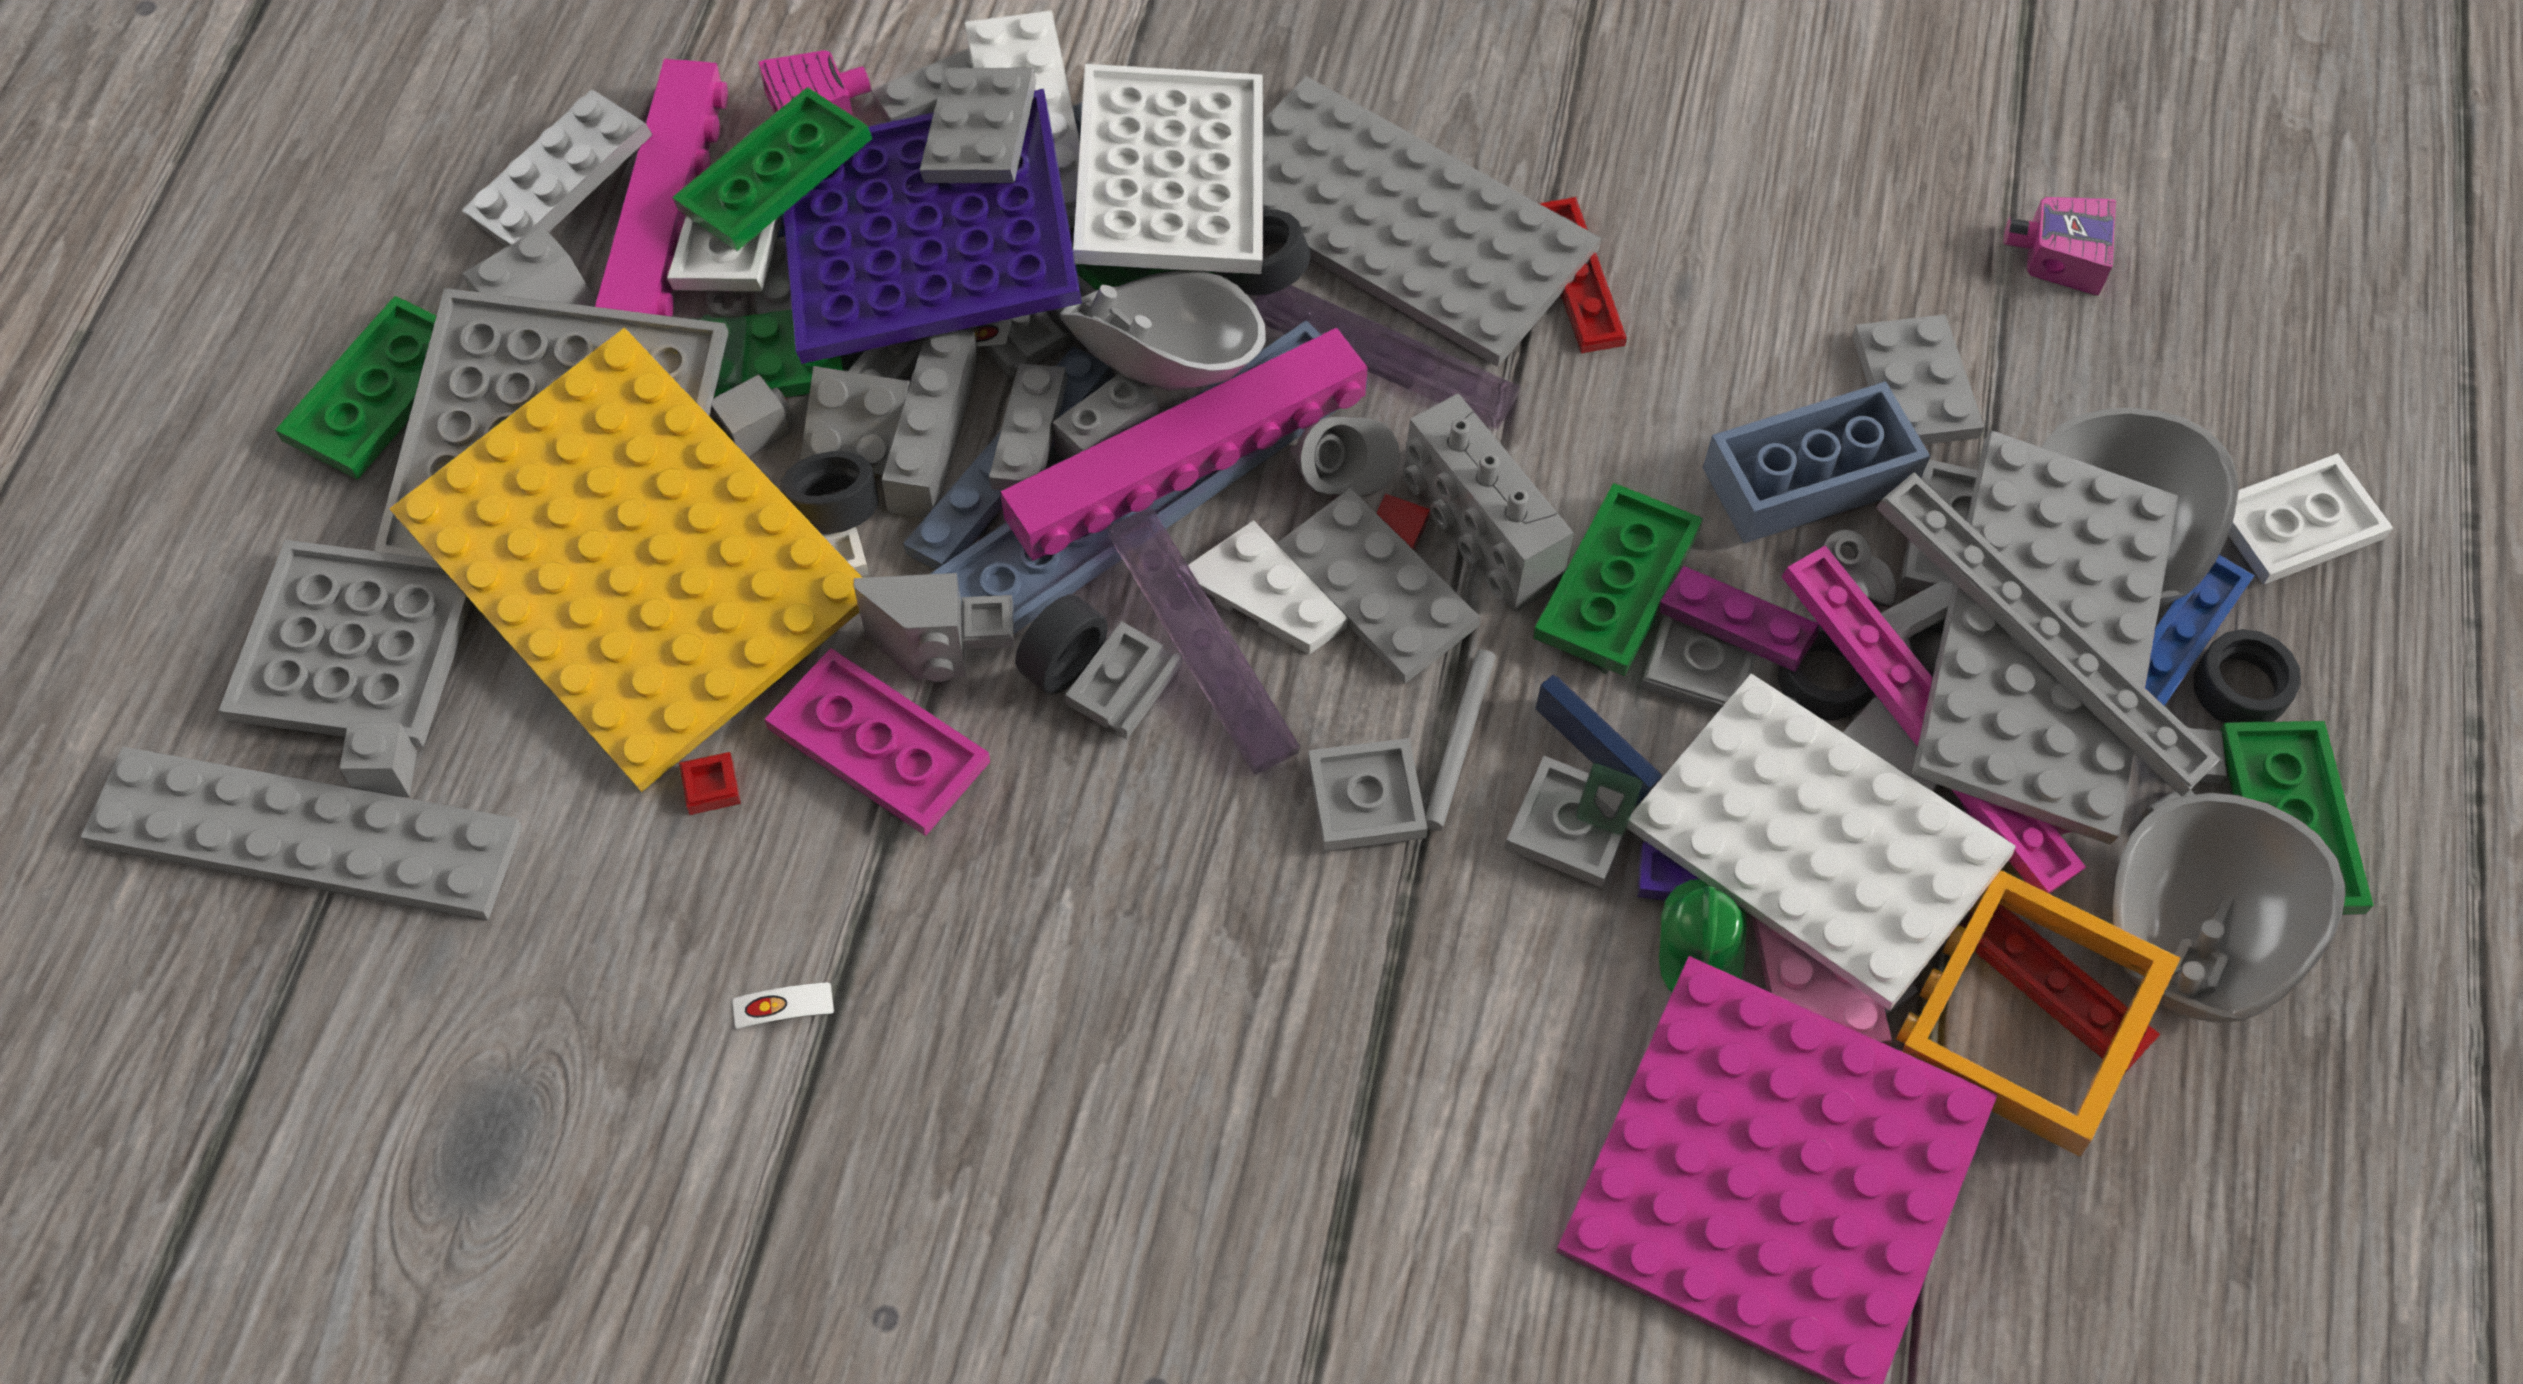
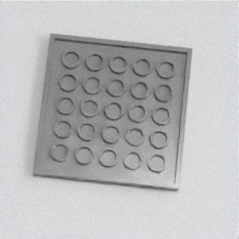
M444 288L374 551L433 559L399 522L389 508L624 327L709 416L728 337V329L725 323Z

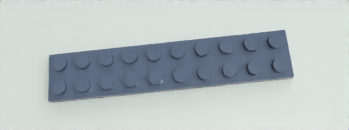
M1306 320L1261 350L1254 359L1232 378L1288 352L1321 334ZM1226 381L1211 384L1199 393H1197L1196 395H1194L1193 397L1205 391H1208ZM1334 412L1320 418V420L1329 417ZM1298 429L1280 438L1273 446L1267 449H1257L1239 458L1235 464L1227 469L1215 470L1197 479L1193 485L1185 490H1175L1155 500L1152 505L1143 511L1131 512L1113 521L1101 532L1089 533L1078 538L1056 554H1046L1032 561L1006 522L930 574L957 573L961 602L962 597L1012 595L1015 634L1031 623L1052 602L1079 590L1300 437L1306 429Z

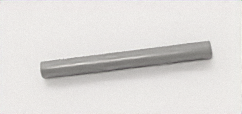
M1478 650L1475 654L1425 818L1427 828L1433 831H1441L1444 827L1495 661V655L1488 650Z

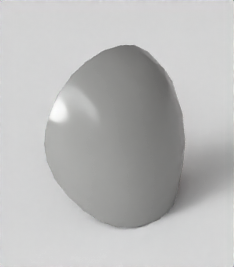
M1177 270L1149 275L1119 287L1102 285L1099 290L1082 297V304L1065 307L1060 315H1058L1072 333L1099 360L1127 378L1169 391L1203 387L1231 379L1261 352L1266 342L1265 323L1252 300L1236 284L1222 276L1205 271Z
M2133 407L2102 409L2078 415L2058 426L2044 441L2041 448L2178 495L2159 607L2186 596L2204 579L2216 562L2227 540L2236 513L2238 478L2233 460L2227 449L2205 428L2184 417L2158 410Z
M2218 793L2178 797L2154 809L2140 822L2131 834L2122 852L2115 879L2113 925L2181 958L2159 1002L2160 1005L2178 1014L2214 1023L2243 1021L2262 1013L2280 1001L2302 981L2319 961L2333 939L2342 918L2345 901V883L2337 858L2321 837L2297 818L2270 804L2237 795ZM2124 967L2128 976L2139 987L2144 976Z

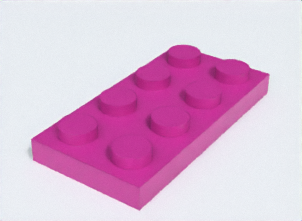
M832 648L821 657L764 719L768 730L924 836H927L990 763L988 751Z

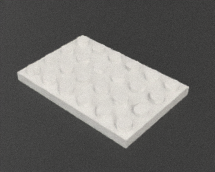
M1085 64L1073 243L1075 264L1261 274L1263 260V75Z
M1752 673L1627 818L1626 828L1709 886L1716 887V890L1727 894L1742 909L1889 1011L2011 858L2016 847Z

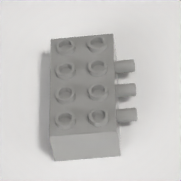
M1459 393L1412 417L1409 423L1405 467L1403 469L1405 483L1415 495L1420 494L1430 506L1431 514L1439 527L1442 529L1447 528L1458 541L1463 557L1470 564L1475 563L1486 576L1487 584L1494 596L1498 599H1504L1511 609L1516 612L1555 590L1566 570L1574 532L1557 514L1546 498L1479 417L1473 413V410Z

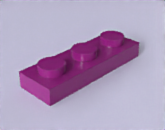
M1686 566L1682 568L1660 601V613L1794 672L1819 633V623Z

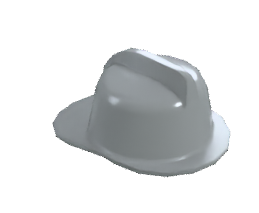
M1329 417L1321 419L1304 430L1298 439L1297 445L1290 447V453L1296 457V463L1306 483L1315 491L1326 494H1343L1349 488L1357 495L1375 493L1390 482L1396 473L1400 460L1399 444L1393 431L1384 423L1369 418Z

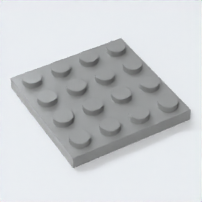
M284 540L218 711L225 721L342 737L346 736L348 722H400L413 745L423 747L472 602L433 559Z

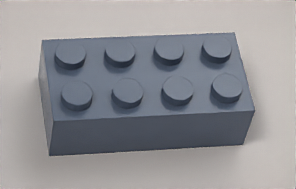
M1885 381L1714 434L1711 437L1703 469L1743 543H1747L1882 500L1911 474L1915 473L1921 478L1930 459V454Z

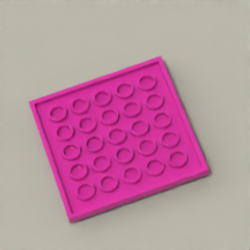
M1689 956L1556 1252L1829 1384H1883L1997 1094Z

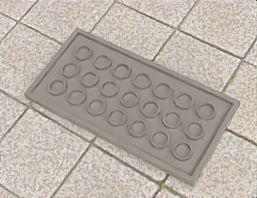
M1307 76L1263 120V210L1277 209L1291 213L1300 222L1309 247L1310 260L1497 367L1562 294L1569 281L1571 283L1574 280L1575 274L1584 264L1587 265L1592 254L1599 251L1601 242L1599 236Z
M1992 430L1984 440L1967 522L2145 688L2178 495ZM1953 582L1912 775L2106 844H2112L2120 836L2134 751Z

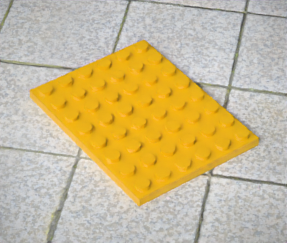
M625 327L389 508L399 522L641 792L860 612L854 590V578L863 577Z

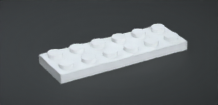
M1052 11L965 22L973 68L1033 67L1037 79L1035 90L1044 88L1048 102L1069 228L1075 227L1080 141Z

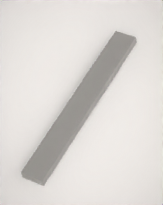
M1911 474L1881 500L1876 509L2181 797L2190 791L2221 760L1917 474Z

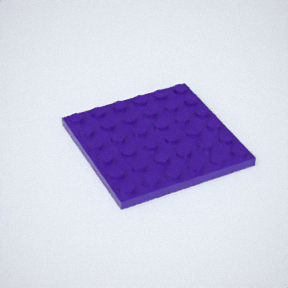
M1044 88L1034 91L1014 183H924L920 168L934 112L868 126L872 140L783 213L795 346L801 364L1082 304L1050 113Z

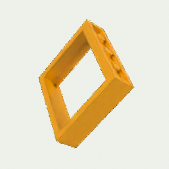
M2000 870L1970 908L1969 912L1974 915L1967 928L1957 925L1952 931L1942 953L1951 957L1945 970L1942 972L1936 968L1932 969L1919 995L1928 1000L1920 1016L1912 1012L1908 1014L1896 1040L1905 1044L1902 1052L1997 1094L1992 1112L2081 1157L2092 1141L2181 958ZM1999 904L2144 976L2076 1114L2041 1098L1928 1039Z

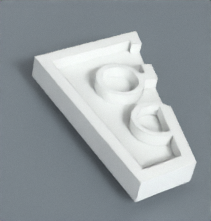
M1254 520L1178 571V583L1191 590L1196 587L1215 598L1216 604L1229 611L1234 608L1258 621V627L1308 655L1347 629L1348 618Z

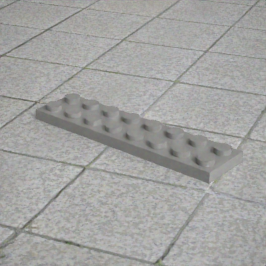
M122 746L81 835V839L89 847L489 920L523 827L518 818Z

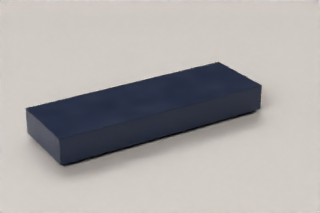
M1553 674L1540 685L1535 709L1609 780L1640 793L1636 804L1638 806L1661 780L1662 774L1558 676Z

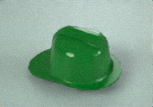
M1701 879L1689 880L1675 887L1665 900L1662 911L1659 967L1660 975L1671 993L1689 956L1741 979L1743 973L1747 932L1745 910L1738 906L1727 894L1716 890V887L1709 886Z

